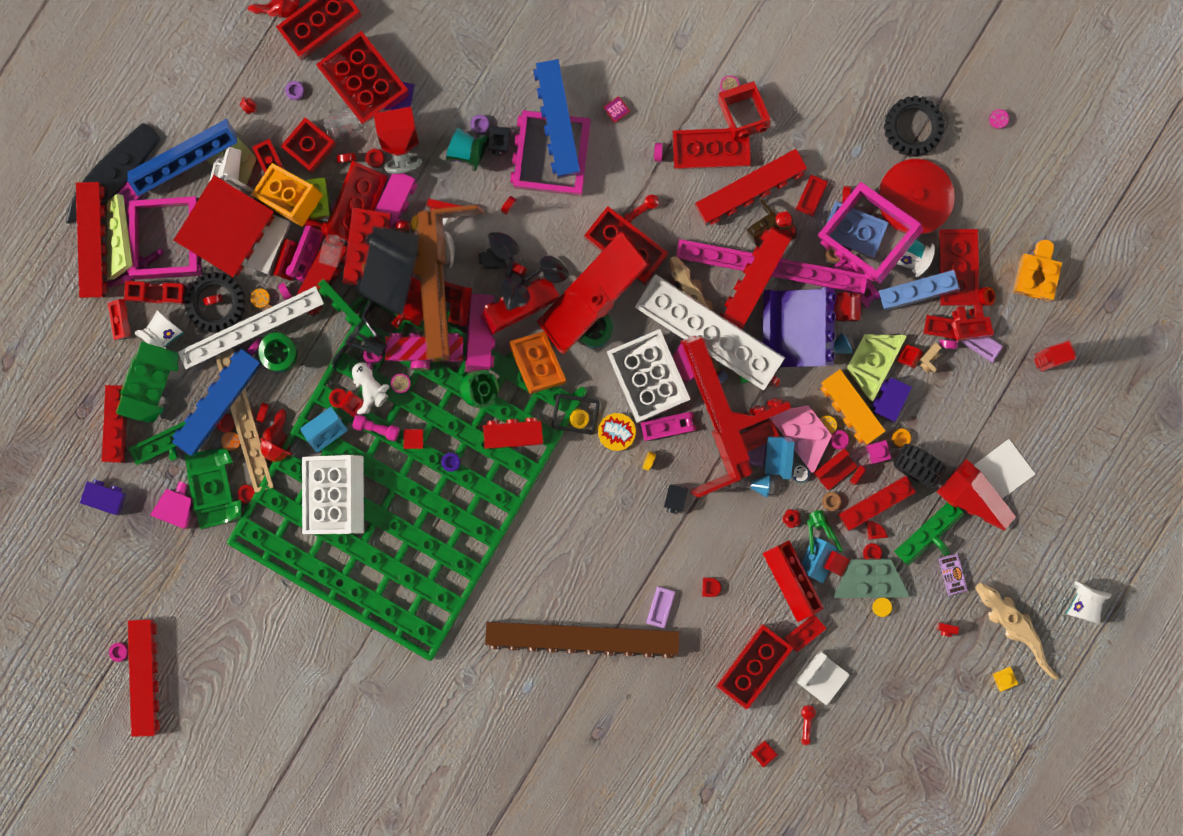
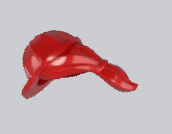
M271 0L270 3L264 5H250L247 7V10L255 14L264 13L271 17L279 16L282 19L291 16L298 10L300 0Z
M285 409L277 412L273 425L267 428L263 433V437L260 438L261 453L272 462L281 461L287 455L292 456L290 445L287 450L281 448L287 438L283 431V425L286 421Z

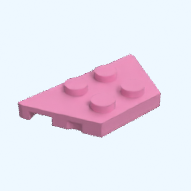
M809 405L791 408L770 417L782 435L790 437L795 442L794 450L813 473L832 434Z

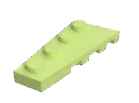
M116 194L107 203V279L112 280L132 267L124 197L121 194Z

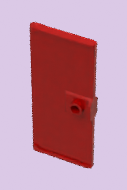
M621 231L536 322L560 353L565 355L598 318L604 317L613 308L614 301L649 266L648 262L632 244L625 232Z

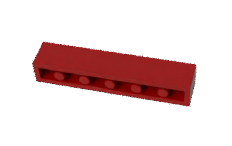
M794 149L695 203V207L704 224L710 223L712 226L721 221L720 217L726 214L729 217L738 212L737 208L740 206L748 207L753 204V199L759 196L761 199L771 194L770 190L775 187L781 189L788 185V180L792 178L797 180L803 177L807 167L797 149Z
M76 182L79 298H105V294L108 293V284L104 282V274H107V263H104L103 255L107 254L106 244H103V236H106V225L102 224V217H105L106 213L105 205L102 206V198H105V188L101 186L100 182Z
M773 226L770 230L765 229L761 237L764 241L761 247L756 246L751 256L755 258L751 264L747 263L742 272L745 276L743 280L738 279L734 287L736 293L734 297L729 296L724 305L728 308L724 314L720 313L721 317L743 329L792 236Z
M154 619L127 620L131 737L158 735L157 731H160V720H157L160 702L156 700V693H159V681H156L159 665L158 662H155V654H158V643L155 642L154 636L157 635V623H154Z

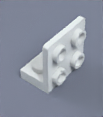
M819 651L796 682L827 705L847 680L849 674Z

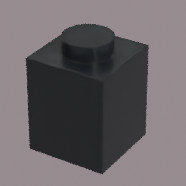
M669 485L664 503V508H667L666 512L677 515L678 511L683 512L688 489Z

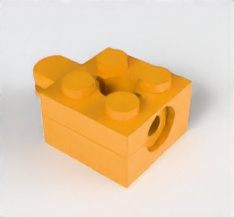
M1041 240L1036 244L1033 255L1024 254L1021 256L1013 293L1048 302L1054 300L1062 262L1052 260L1054 244L1051 241Z

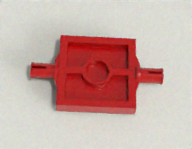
M413 276L411 277L403 315L397 314L398 316L392 322V325L396 328L404 320L411 321L418 327L424 320L421 281Z

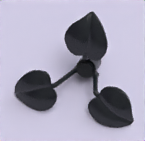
M493 232L488 234L489 245L493 254L502 260L510 258L508 272L505 275L507 279L501 284L502 297L508 311L522 307L529 302L530 294L523 284L539 272H543L544 278L552 283L563 282L569 277L567 268L559 259L554 256H544L540 261L542 268L537 269L522 280L520 275L516 273L511 274L515 260L514 256L519 253L516 241L504 233Z
M369 301L361 316L362 320L347 337L345 345L335 355L331 363L334 371L337 372L342 355L351 346L365 350L368 353L372 352L378 358L388 345L380 340L381 336L376 333L367 320L368 314L377 304L374 301ZM365 324L371 330L374 337L370 335L367 338L360 333ZM358 335L365 340L364 345L367 347L353 343L354 338Z

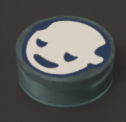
M797 464L792 468L791 478L796 483H804L809 479L810 470L806 465Z

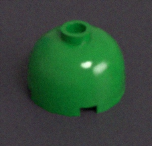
M475 370L468 373L461 381L460 393L463 400L469 406L488 408L495 403L493 400L495 395L499 393V384L496 376L490 374L488 370Z

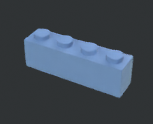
M952 270L879 290L884 310L889 311L958 292L960 288L956 273Z

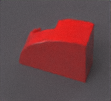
M866 521L868 540L888 537L885 529L880 524L874 521Z

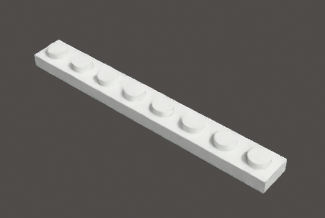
M317 286L178 351V354L185 369H189L325 303Z

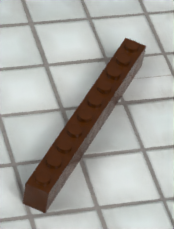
M487 621L485 645H489V649L501 650V646H509L508 650L518 651L520 647H528V651H539V648H547V652H558L559 649H566V653H578V650H586L585 654H597V651H605V655H616V652H624V656H635L636 653H643V657H655V654H663L662 658H674V655H678L679 631Z

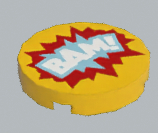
M622 413L607 415L598 426L600 442L611 451L627 449L635 439L636 428L634 422Z

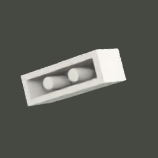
M273 214L274 220L269 227L265 225L262 230L264 236L259 244L257 242L254 243V252L249 260H245L247 267L268 276L272 273L283 241L286 239L292 225L290 221Z

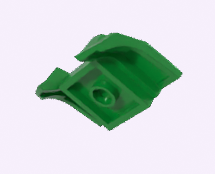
M141 341L137 354L132 358L120 392L121 399L116 414L139 421L154 423L165 409L164 405L159 404L170 370L178 372L179 354Z
M215 448L197 452L194 457L189 454L184 455L189 487L200 530L239 520L241 516V500L233 502L225 465L232 464L233 462L227 449Z

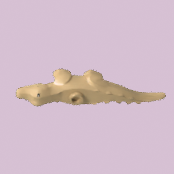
M677 256L671 257L669 260L671 275L675 282L678 283V289L713 311L712 302L705 300L702 294L700 280H691L689 268ZM710 356L715 371L720 372L716 360Z
M979 583L976 586V591L980 595L982 602L993 610L988 613L989 619L997 624L1000 623L1006 629L1007 638L1024 642L1034 653L1040 667L1051 678L1058 679V675L1051 670L1046 662L1042 643L1035 632L1030 615L1021 614L1015 608L1012 598L1004 597V600H1002L997 590Z

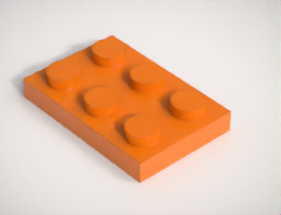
M544 331L509 342L510 350L530 394L566 383V378Z

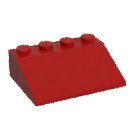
M362 31L316 64L317 68L362 125L374 118L373 113L387 111L409 96L406 86Z

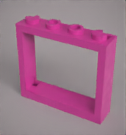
M522 110V116L518 115L517 127H520V133L516 134L515 145L518 146L517 153L513 154L512 164H516L515 172H511L510 183H513L514 189L582 196L591 118L569 116L571 123L582 124L578 156L580 175H576L575 187L520 181L527 119L546 120V118H542L541 112Z
M860 182L820 231L818 237L821 241L820 244L825 249L829 250L831 248L839 259L849 261V265L854 270L863 271L865 273L864 276L868 280L873 282L875 280L881 284L922 233L923 228L915 219ZM862 196L909 229L877 270L829 237Z
M193 196L129 201V207H127L129 226L127 228L132 258V267L127 270L129 276L139 280L202 275V258L189 251V266L139 269V209L189 205L190 214L199 198Z

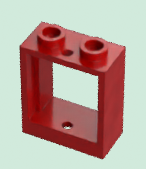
M754 81L718 93V103L734 140L739 138L745 139L751 134L763 133L770 128V116ZM752 98L761 120L737 128L728 105Z

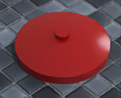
M908 159L897 163L884 175L878 189L879 195L922 225L923 231L920 235L928 234L938 229L949 218L953 210L955 195L950 178L938 165L924 159ZM880 209L885 220L893 228L905 234L908 232L909 229Z

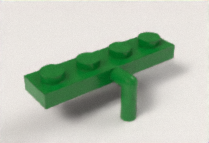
M324 279L318 283L321 287L318 291L325 298L329 296L334 301L332 306L338 312L343 311L347 315L345 319L352 327L362 320L354 312L366 301L361 295L348 305ZM365 324L360 333L367 338L370 335L374 337L371 330Z
M181 422L129 447L128 449L135 464L138 466L167 451L171 461H178L179 455L175 448L178 446L172 443L175 439L173 435L179 428L182 429L186 423Z
M947 502L902 543L894 553L907 566L914 562L933 543L944 556H948L950 551L940 537L964 516L963 511Z

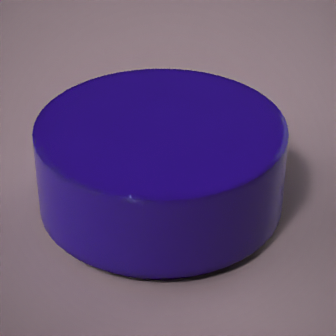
M447 453L442 457L441 464L446 471L454 472L459 469L461 460L457 454Z

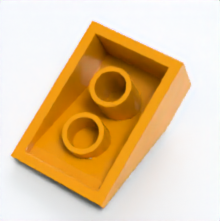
M273 163L251 194L254 198L302 227L323 196L313 185Z

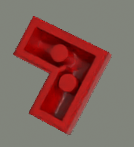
M444 281L445 300L451 303L449 322L461 326L468 325L472 288Z

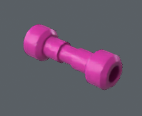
M356 415L352 425L353 429L358 431L365 429L378 432V434L386 436L387 440L393 442L398 439L400 428L391 425L387 427L368 421L362 415Z

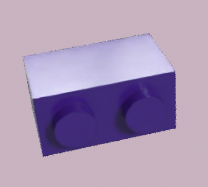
M892 377L888 381L884 380L880 388L883 392L880 398L876 397L872 408H874L873 413L890 422H896L912 387Z
M93 479V482H86L80 503L114 515H120L126 493L122 492L123 488L114 485L108 488L104 486V482Z

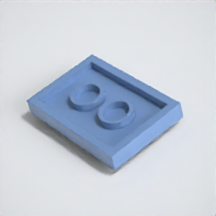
M835 201L827 223L841 207V203ZM852 208L829 237L843 247L874 259L889 222Z

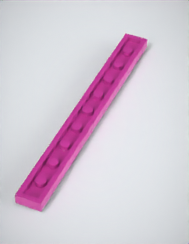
M679 239L676 256L681 260L743 271L747 263L751 264L755 258L749 252ZM786 259L779 260L771 277L859 294L865 293L867 283L865 274Z

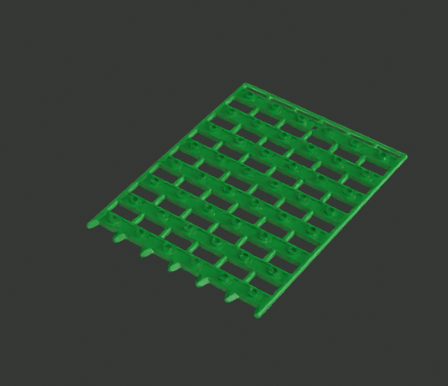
M367 299V301L365 302L363 308L361 309L360 313L358 314V316H359L360 318H361V316H362V314H363V311L365 310L367 304L369 303L370 299ZM376 304L377 306H379L380 308H382V309L386 310L387 312L393 314L394 316H396V317L398 316L397 314L391 312L390 310L384 308L383 306H381V305H379V304ZM447 311L448 334L458 333L459 337L464 338V356H466L467 334L454 328V323L449 322L450 311ZM404 320L392 332L401 333L406 323L425 333L424 320L419 327L411 321ZM371 324L376 333L381 336L380 340L385 343V337H390V334ZM356 325L350 328L338 351L345 345L347 337L354 331ZM358 335L356 336V338H358V339H360L361 341L365 342V340H363L362 338H360ZM491 350V356H494V365L489 370L499 375L497 379L499 391L505 380H508L529 392L512 352L507 356H503L495 350ZM384 351L381 361L372 367V376L381 386L384 384L389 385L385 393L388 395L387 400L394 403V406L386 420L372 412L362 416H365L368 421H372L375 424L389 427L392 425L400 409L403 408L428 424L423 431V449H404V431L401 429L395 442L387 440L386 436L378 434V432L363 429L375 436L367 453L343 441L340 437L322 449L321 456H363V474L389 489L380 506L364 497V519L370 522L362 538L360 539L353 534H313L317 536V539L309 553L284 540L282 537L291 522L303 528L302 489L294 501L267 486L269 484L265 475L259 485L262 488L259 492L254 493L228 538L227 544L424 659L432 661L565 431L555 430L542 422L543 445L546 446V449L538 463L511 449V447L485 449L484 433L478 430V427L486 413L504 423H507L506 420L510 419L526 422V418H534L530 414L539 399L555 407L558 394L584 398L587 393L586 387L578 388L572 395L557 386L533 393L524 411L495 395L493 400L495 403L488 408H480L474 421L469 425L445 411L453 394L462 398L460 385L466 373V358L457 373L438 362L429 361L430 370H414L410 377L411 386L409 390L405 393H397L391 386V379L378 372L385 361ZM344 353L340 359L337 371L354 380L352 369L357 363L361 362ZM398 361L411 369L412 361ZM331 363L282 445V449L287 450L289 445L291 447L296 436L308 442L300 429L310 422L307 420V417L316 403L326 409L332 407L335 413L342 417L341 421L345 426L349 422L353 424L355 417L342 408L332 406L329 401V395L333 390L326 387L334 373ZM420 375L447 389L438 406L411 391ZM362 385L356 394L361 399H363ZM560 398L558 410L564 412L565 416L559 426H568L571 413L578 409L582 401ZM434 427L461 442L455 452L460 458L467 446L492 459L494 463L487 475L483 477L462 464L454 472L446 471L441 464L442 457L445 454L425 444ZM382 441L409 456L400 472L373 458ZM287 455L281 461L272 462L269 468L271 479L278 469L302 483L301 460L293 455ZM415 460L442 475L433 492L406 477ZM501 465L527 480L519 496L492 482ZM448 479L475 494L466 511L439 496ZM396 493L423 508L413 525L387 510ZM481 499L508 513L499 530L472 515ZM258 503L284 517L275 534L249 519ZM429 512L456 527L447 544L420 529ZM376 527L403 541L394 558L368 544ZM462 532L489 546L480 563L453 548ZM238 536L264 550L263 556L237 542ZM324 541L351 556L342 572L315 558ZM410 546L436 560L428 577L401 563ZM273 555L297 569V574L294 575L270 561V557ZM357 560L384 575L375 592L348 577ZM443 565L470 580L461 597L434 582ZM304 575L330 588V593L327 594L303 580ZM338 579L343 580L341 587L336 584ZM390 580L417 594L408 611L381 596ZM340 594L363 607V613L336 599V596ZM423 599L450 613L442 630L415 615ZM373 613L398 628L397 631L393 632L370 619V614ZM404 632L430 646V651L428 652L403 638Z

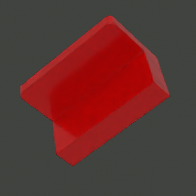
M844 448L817 469L814 475L827 490H830L857 468V465Z

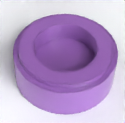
M291 81L287 84L285 92L289 99L298 101L304 97L305 88L302 83Z
M484 115L474 116L470 123L472 131L479 135L485 134L490 127L489 120Z

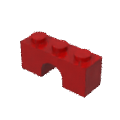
M125 281L124 300L127 302L185 304L186 286L184 284H153L142 281Z

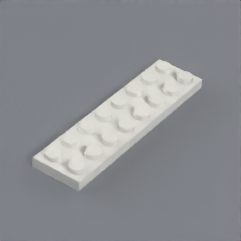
M654 275L635 306L636 309L683 339L694 335L697 338L703 337L708 353L712 358L762 390L766 389L785 359L784 356L658 275Z

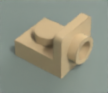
M937 343L932 344L919 360L921 363L920 367L927 373H935L937 370L929 362L930 360L934 362L941 354L938 351L942 347Z

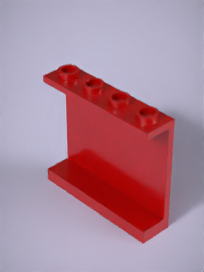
M213 175L173 241L231 277H234V275L239 276L244 268L241 265L245 258L249 260L254 252L252 249L255 242L259 244L264 236L263 228L265 225L269 227L275 217L272 216V210Z

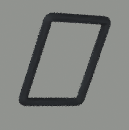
M558 394L552 418V428L589 435L594 434L600 402L594 399ZM560 398L596 404L591 431L555 425Z

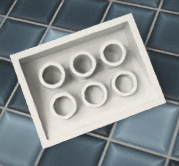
M660 329L607 351V356L636 423L691 400Z
M363 456L302 457L303 534L364 533Z

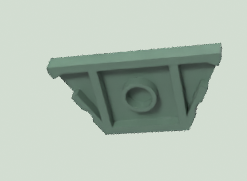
M890 558L851 559L846 573H844L837 590L834 592V598L909 597Z

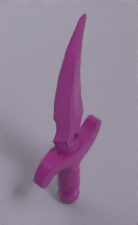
M157 249L146 258L139 255V269H151L149 264L158 259L159 256H162L164 251ZM126 270L116 279L108 281L107 284L108 287H114L124 284L125 281H130L133 278L129 276Z

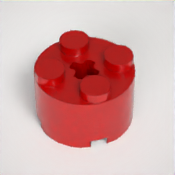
M838 292L836 294V302L834 303L836 321H861V294H850V292Z

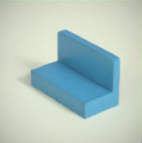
M329 407L300 429L308 443L317 453L348 431L332 407Z
M767 437L764 464L765 474L780 475L783 479H791L795 442L790 437Z
M814 536V554H811L809 544L801 560L807 576L824 583L829 573V570L825 569L824 566L832 550L839 553V549Z

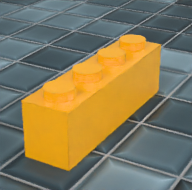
M841 369L820 383L822 386L820 390L826 398L829 396L832 399L833 403L831 405L837 413L841 412L845 417L842 419L849 429L853 428L856 432L854 437L860 444L864 443V445H867L885 432L882 425Z

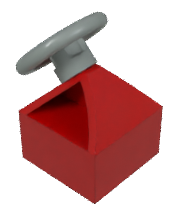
M412 107L373 113L381 149L394 156V159L385 164V171L391 174H402L419 168L422 164L421 158L409 156V151L419 144Z

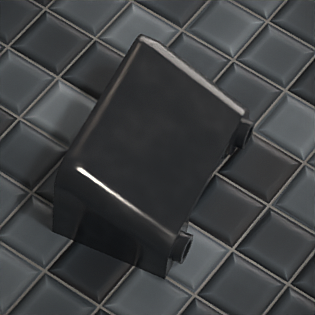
M373 226L372 234H367L366 245H369L363 276L362 278L358 277L356 289H360L359 294L395 314L403 315L415 264L419 235Z

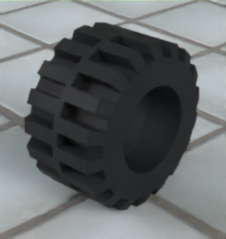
M904 444L893 463L900 472L929 488L936 487L946 470V466L942 461L912 444Z

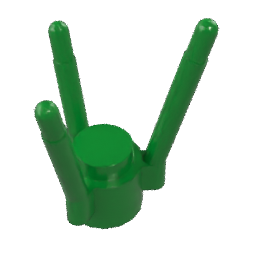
M817 510L810 513V520L807 521L809 527L811 554H814L813 527L815 529L824 528L828 538L833 539L837 548L842 553L843 549L824 511Z

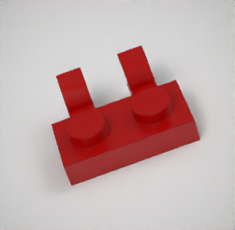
M982 304L974 305V309L969 310L970 316L973 319H967L965 306L957 307V311H952V316L956 320L952 325L957 341L987 338L994 335L990 317H984Z

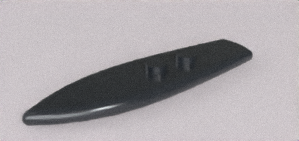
M141 123L107 153L86 175L82 182H100L101 186H104L105 198H102V206L107 205L108 200L118 194L128 182V172L144 163L160 141L158 133L151 126ZM76 192L68 209L67 224L77 221Z

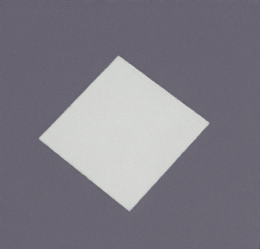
M1010 439L974 464L1002 499L1035 475Z

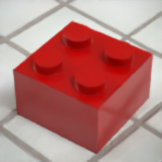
M305 117L282 143L281 147L310 173H313L335 148L336 143Z

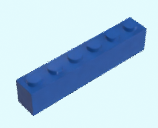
M559 59L536 63L537 69H533L535 81L539 80L540 88H537L538 99H543L544 104L540 109L542 118L547 120L544 130L546 137L550 136L551 144H547L549 156L553 155L554 162L551 163L552 172L557 174L558 179L580 175Z
M225 119L128 172V183L136 195L140 196L238 143L237 133L228 119Z
M242 349L232 355L230 359L232 362L228 367L225 366L221 370L219 380L209 386L207 390L209 393L205 398L202 397L198 401L196 411L186 417L184 427L182 429L179 428L173 435L175 439L172 443L190 456H195L262 365V363Z

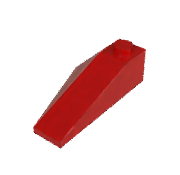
M967 459L956 467L937 491L950 505L967 510L968 514H975L983 518L985 522L1004 531L1016 518L982 472Z

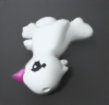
M372 361L357 363L352 369L354 384H356V387H359L360 384L363 387L364 403L357 411L358 415L368 414L374 405L379 408L388 398L385 392L388 390L389 385L384 384L381 386L374 380L372 376L374 362Z

